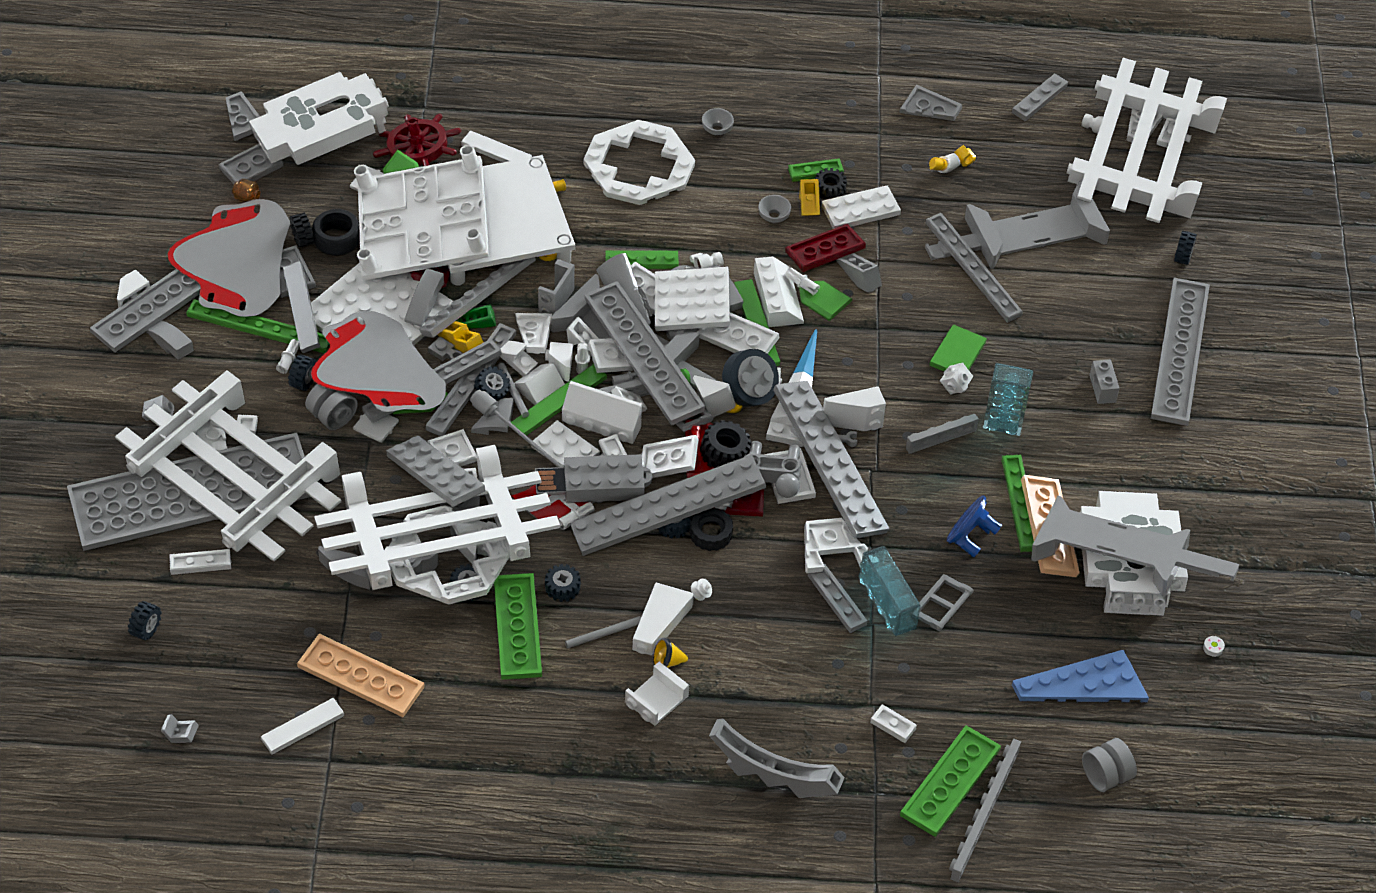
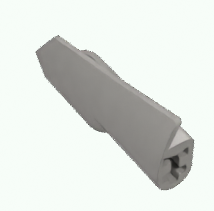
M625 253L615 255L599 266L596 271L604 286L618 281L647 324L650 325L651 321L649 318L652 316V311L644 291L636 282L628 256Z

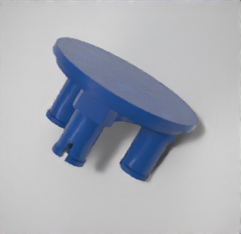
M980 496L973 502L954 525L947 537L949 544L952 542L957 544L972 557H975L981 548L968 539V534L978 526L987 534L991 531L995 535L1002 526V524L988 515L989 512L984 509L987 503L985 496Z

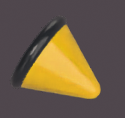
M662 638L658 641L653 654L654 665L661 662L664 666L670 668L688 661L687 655L668 638Z

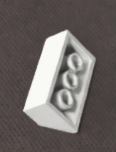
M774 257L755 258L754 276L768 327L804 324L794 282L785 276L786 271L790 267Z
M570 381L562 408V422L584 428L588 431L597 432L604 436L617 434L620 441L634 443L641 429L642 403Z

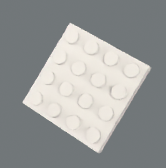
M728 267L655 272L656 331L730 326Z

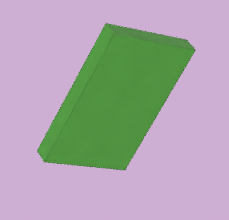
M952 325L931 359L930 366L945 371L951 365L964 363L967 369L970 370L984 347L987 338Z

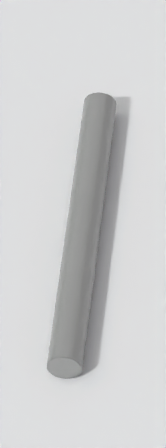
M499 363L498 369H502V373H506V378L510 379L509 391L522 417H528L529 412L505 364Z
M638 616L567 640L565 645L568 649L637 626L641 617Z

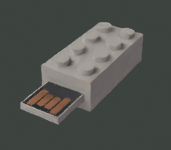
M642 454L564 457V467L535 468L542 482L536 484V495L544 493L548 495H565L566 503L631 500L644 495L645 487L649 486L652 481L651 470L643 467Z

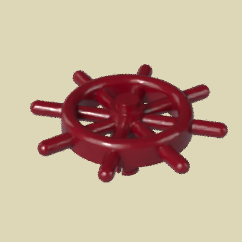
M440 113L436 114L432 120L417 119L406 114L404 116L405 123L397 126L391 132L384 131L379 134V136L387 138V148L373 152L375 158L390 155L392 158L397 150H406L402 153L416 161L419 166H429V163L438 159L443 153L452 156L456 155L457 151L455 149L447 147V138L459 135L461 129L454 128L445 131L444 127L439 124L442 119V114Z

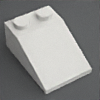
M873 387L824 398L823 412L827 414L833 427L859 431L876 430L883 427L886 402L879 387Z

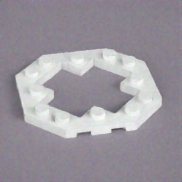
M636 120L594 135L584 157V165L590 170L596 183L602 187L606 197L642 205L647 203L649 199H659L667 196L671 191L684 190L695 166V159L672 128ZM633 137L665 144L661 157L676 160L668 180L651 176L646 188L615 181L617 167L602 163L611 144L628 148Z
M444 505L408 514L404 522L454 511H452L451 507ZM480 520L452 525L457 536L498 528L496 523L490 521L485 523ZM417 533L393 537L392 542L384 551L420 544L421 541ZM503 540L485 543L483 546L489 557L474 560L472 565L477 576L443 585L436 571L416 575L408 559L388 564L397 586L446 604H453L487 595L509 559V555Z

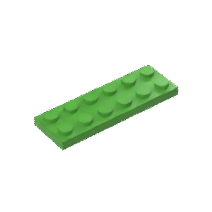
M534 573L498 575L494 582L501 680L542 677Z
M966 725L901 810L900 816L936 837L998 754L1001 745Z

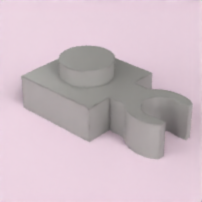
M439 337L428 347V353L442 361L446 358L452 360L454 357L462 354L460 351L455 350L454 344L442 337Z

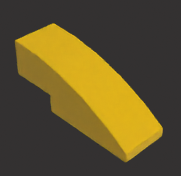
M457 321L437 334L439 337L454 344L455 349L462 353L483 343L479 333L469 331L467 324Z

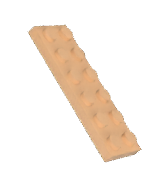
M1023 475L1021 483L1035 541L1057 496H1062L1059 479ZM1060 543L1054 555L1038 560L1041 573L1077 577L1080 573L1073 546Z
M318 634L297 663L298 668L401 717L405 716L425 687L424 682L322 634Z

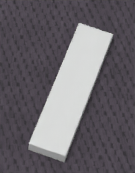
M469 131L461 141L462 146L472 145L476 152L500 162L532 157L528 153L473 131Z
M332 698L262 735L261 740L269 752L274 754L342 718L344 712L335 699Z

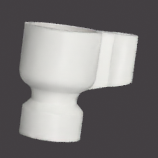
M1086 113L1081 126L1085 128L1090 127L1094 133L1098 134L1103 116L1093 118L1092 115Z
M720 252L713 253L711 256L698 253L689 257L697 269L710 268L717 265L723 266L724 264Z

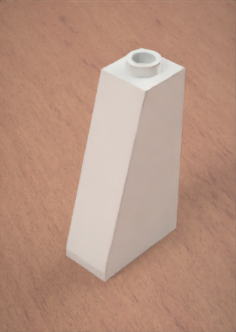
M655 583L633 637L632 650L640 654L652 655L658 641L662 638H667L693 606L694 593Z

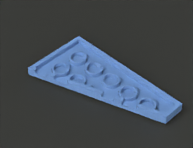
M1124 650L1016 679L1012 682V686L1020 701L1058 699V701L1065 702L1066 699H1076L1077 702H1108L1109 700H1121L1122 702L1140 700V702H1148L1149 699Z

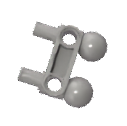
M759 441L751 442L749 454L746 456H753L764 481L776 483L777 493L782 497L790 498L795 496L800 489L801 462L798 460L800 447L798 445H790L787 457L761 454L762 443Z

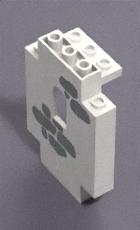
M338 72L263 103L266 114L249 122L255 138L271 164L292 156L295 163L299 165L376 133L374 125L377 126L379 134L386 131L384 116L388 115L387 107L389 105L386 98H382V93L379 88H376L374 80L372 78L369 79L366 73L348 80L347 77H343L341 72ZM341 98L350 100L347 105L321 116L316 111V108Z
M1099 491L1096 507L1081 506L1080 513L1120 522L1152 532L1171 535L1181 531L1179 511L1159 510L1157 494ZM1082 549L1086 586L1106 587L1104 613L1163 616L1165 607H1168L1170 591H1185L1188 580V573L1185 568H1178L1165 597L1160 594L1153 583L1154 568L1145 566L1142 569H1134L1125 560Z

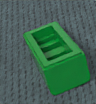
M491 304L470 309L456 320L457 322L467 324L468 329L496 326L495 313Z

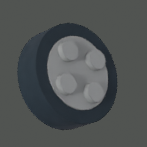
M747 349L736 352L728 358L723 368L722 381L729 384L736 404L751 407L765 404L775 395L773 389L775 385L779 384V373L774 360L766 352L759 349Z

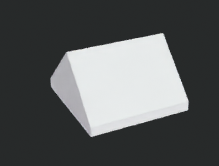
M554 363L541 364L514 383L517 390L534 405L565 385Z
M694 375L693 380L699 397L709 414L715 417L735 408L736 404L728 383Z

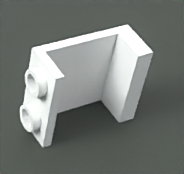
M658 662L654 665L651 678L635 692H632L629 688L625 691V702L630 709L637 711L646 722L656 726L688 697L689 685L661 662Z

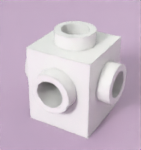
M964 363L949 366L944 371L940 382L950 395L962 393L968 388L973 375Z

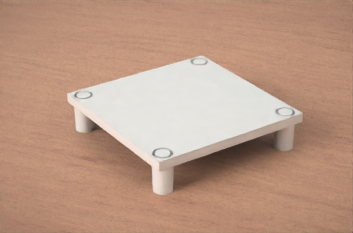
M464 145L460 149L461 160L371 176L366 165H358L354 169L358 182L360 250L357 253V257L361 264L363 281L489 257L481 156L476 155L472 145Z
M543 155L482 166L489 257L448 265L451 283L462 285L465 282V271L555 253H557V259L570 263L571 251L575 250V242Z

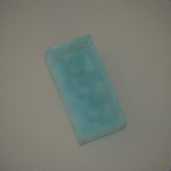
M999 363L995 364L983 424L984 429L1020 436L1034 370Z
M885 546L864 552L862 562H860L859 580L862 585L866 586L870 599L875 601L878 613L885 618L887 628L892 630L895 636L917 629L921 605Z

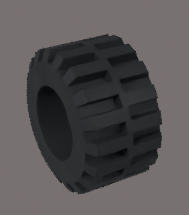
M721 420L720 423L717 421L713 422V425L710 424L705 430L700 445L701 456H703L702 460L707 462L709 467L717 468L743 458L749 453L751 447L749 433H745L746 429L744 427L741 428L739 424H733L732 421L725 422V420Z

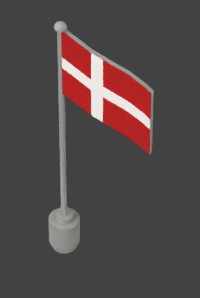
M477 390L471 396L472 406L485 417L496 415L557 467H563L497 412L499 403L487 392ZM536 484L523 492L511 495V498L515 500L535 496ZM548 495L551 505L526 511L535 519L557 516L559 519L571 512V509H577L588 502L566 503L564 501L566 499L565 495Z

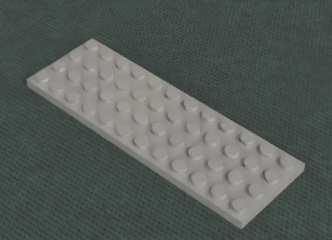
M297 433L263 440L295 465L305 457ZM243 445L218 451L266 489H269L283 477V475ZM198 456L172 461V463L238 514L255 501ZM154 468L143 477L129 471L67 486L83 551L218 519ZM304 493L297 500L309 498L310 496Z

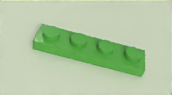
M606 251L605 253L606 261L615 255L625 253L631 265L637 262L646 269H673L679 266L678 251Z

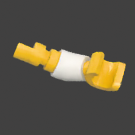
M962 145L952 154L939 158L933 157L929 162L930 170L948 173L957 168L960 163L962 166L970 165L976 160V157L971 149Z

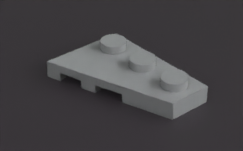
M242 92L226 97L234 141L253 134L249 121L260 117Z

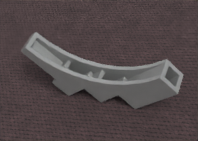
M724 719L716 720L709 735L727 755L728 760L726 763L737 776L757 774L768 787L788 785L798 798L838 794L845 778L833 764H809L773 754L747 740Z

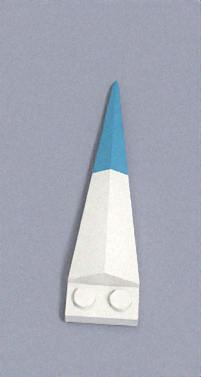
M817 329L814 330L789 383L808 380L812 387ZM779 401L771 417L766 440L803 447V443Z

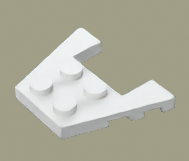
M842 518L806 521L804 526L806 573L823 572L825 566L820 555L854 552L860 568L877 565L878 559L870 555L865 544H861L857 538L854 539Z

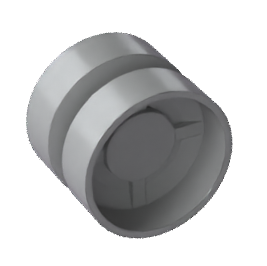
M317 384L308 394L305 406L329 430H337L346 425L354 416L357 409V400L348 392L329 389Z
M1119 738L1107 741L1101 747L1092 748L1082 755L1084 771L1091 784L1100 792L1112 789L1118 783L1122 784L1131 780L1137 774L1134 757L1128 746Z

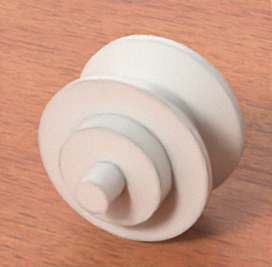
M700 579L698 582L692 583L691 592L694 593V597L697 600L701 601L711 596L712 587L706 579Z

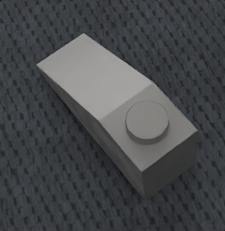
M855 253L836 259L837 263L858 288L866 292H872L877 287L882 286L878 265Z

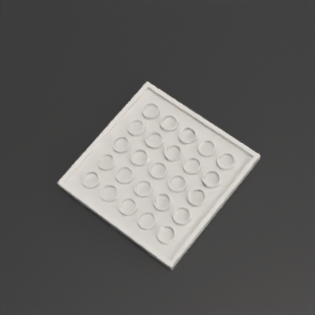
M358 263L311 302L316 329L322 332L323 328L341 322L353 313L374 311L401 323L409 340L415 345L424 337L419 330L421 327L404 322L419 281L413 280L409 272L363 281L361 264ZM439 292L436 296L437 301L425 322L436 317L440 311L448 308L453 301ZM361 317L356 318L360 324H365ZM335 330L330 331L335 338L339 337Z

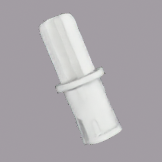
M789 268L785 273V276L796 283L797 287H802L812 295L818 292L817 289L820 288V285L808 279L807 275H802L793 268Z
M292 339L286 351L282 352L281 360L276 366L278 372L282 374L288 372L291 363L296 359L295 354L300 347L299 341Z
M579 343L577 345L575 361L577 362L576 371L579 374L588 368V362L590 361L588 345L586 343Z
M588 502L577 509L573 508L567 515L559 518L561 529L565 530L570 527V523L574 520L592 513L595 510L593 504Z

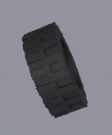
M711 508L692 516L690 536L692 542L697 547L703 550L717 551L725 548L730 543L733 534V521L724 510ZM706 523H715L721 527V532L718 535H707L702 532V526Z

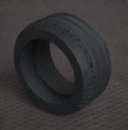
M343 209L327 210L318 215L313 222L314 244L321 252L333 256L345 255L359 245V221L351 212ZM332 228H343L349 231L347 234L339 237L324 234V232Z

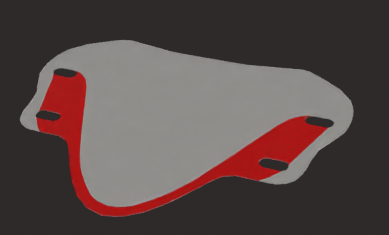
M256 199L242 204L220 205L213 211L210 226L176 242L168 252V260L177 270L200 284L199 302L202 306L222 309L237 316H255L267 310L280 295V265L290 220L283 208L270 200ZM259 204L260 212L254 213L255 205ZM223 210L227 211L226 219H221ZM209 293H214L212 302H208ZM242 301L246 302L244 311L239 310Z
M361 311L349 315L341 322L323 328L322 334L329 342L330 348L312 368L311 376L317 384L333 390L366 395L375 407L383 412L403 409L427 410L443 402L446 393L445 381L423 359L409 340L402 324L378 312ZM361 317L365 324H360L356 318ZM335 330L339 337L335 338L330 331ZM421 397L425 405H420L416 398ZM381 399H386L390 406H384Z

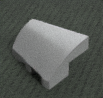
M513 398L498 400L499 409L497 412L511 422L514 408ZM483 415L473 425L471 433L489 435V430L508 432L509 426L496 415L489 417Z

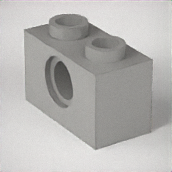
M1093 361L1089 376L1097 403H1116L1119 385L1112 361Z

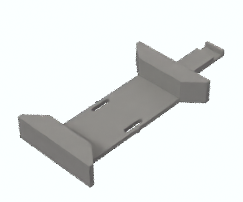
M1081 180L1073 192L1071 205L992 221L987 211L968 204L965 220L972 234L961 237L972 251L981 250L990 269H994L1001 255L1022 250L1044 247L1082 237H1088L1103 245L1107 244L1110 230L1093 199H1091V202L1077 198L1082 184ZM938 241V244L925 245L931 260L952 256L941 241Z
M595 274L550 317V331H567L566 329L579 316L599 339L611 338L585 300V294L600 288L599 275ZM699 333L679 334L670 342L655 334L678 368H686L689 371L690 385L694 389H696L693 380L694 375L716 380L685 362L699 347Z
M1059 495L1032 545V561H1038L1054 555L1059 544L1062 543L1104 556L1154 568L1153 583L1160 594L1165 597L1179 567L1219 577V575L1231 577L1230 581H1234L1239 569V564L1188 551L1189 529L1171 535L1152 532L1070 510L1062 496Z

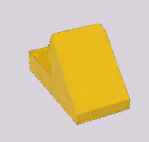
M818 179L800 180L799 200H801V216L820 215Z

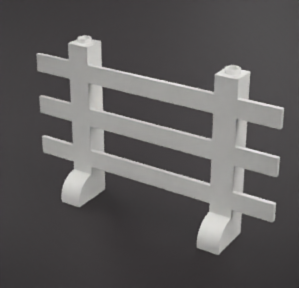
M1123 58L1116 78L1102 75L1101 81L1097 80L1094 90L1097 91L1095 98L1108 101L1089 161L1075 157L1073 164L1069 163L1067 174H1070L1068 182L1078 184L1082 180L1077 198L1091 202L1094 190L1115 195L1111 209L1125 213L1129 200L1148 205L1149 210L1146 219L1160 223L1163 210L1191 218L1202 182L1185 181L1178 188L1172 187L1171 183L1188 127L1191 126L1216 133L1227 98L1213 96L1206 99L1203 104L1197 103L1196 100L1202 81L1190 77L1183 98L1164 93L1163 89L1169 71L1160 68L1155 69L1150 88L1130 83L1136 61ZM1122 106L1138 111L1142 110L1123 172L1102 166ZM1160 114L1162 118L1167 119L1168 117L1176 121L1158 180L1155 182L1139 177L1137 173L1154 118Z
M225 371L200 393L184 380L172 389V392L187 402V404L173 416L156 404L147 409L144 415L157 424L159 428L146 439H141L127 427L115 436L119 442L131 450L125 455L126 466L131 473H136L143 477L152 468L157 470L226 524L221 530L222 542L227 548H232L236 552L249 542L272 561L277 560L285 552V549L264 534L262 530L278 517L301 536L305 535L314 527L313 524L290 507L304 493L308 494L329 511H332L341 503L340 498L318 483L320 479L324 482H330L340 475L336 451L322 442L295 465L222 410L224 407L229 410H236L245 404L241 381L229 371ZM210 420L283 475V477L269 489H266L194 433ZM180 444H183L255 501L238 514L167 459L166 456Z
M495 445L476 448L479 481L485 485V492L477 496L485 494L489 505L376 528L373 517L445 503L446 501L436 493L431 492L369 505L362 473L356 472L342 475L347 510L314 516L317 528L351 522L354 530L353 533L321 539L324 551L358 545L362 556L328 562L332 575L366 568L372 590L393 586L388 563L503 540L510 560H519L530 557L528 534L561 527L557 516L521 523L517 512L549 506L551 501L547 493L512 500L509 489L542 483L538 471L503 478ZM494 517L498 527L384 551L381 543L383 539Z

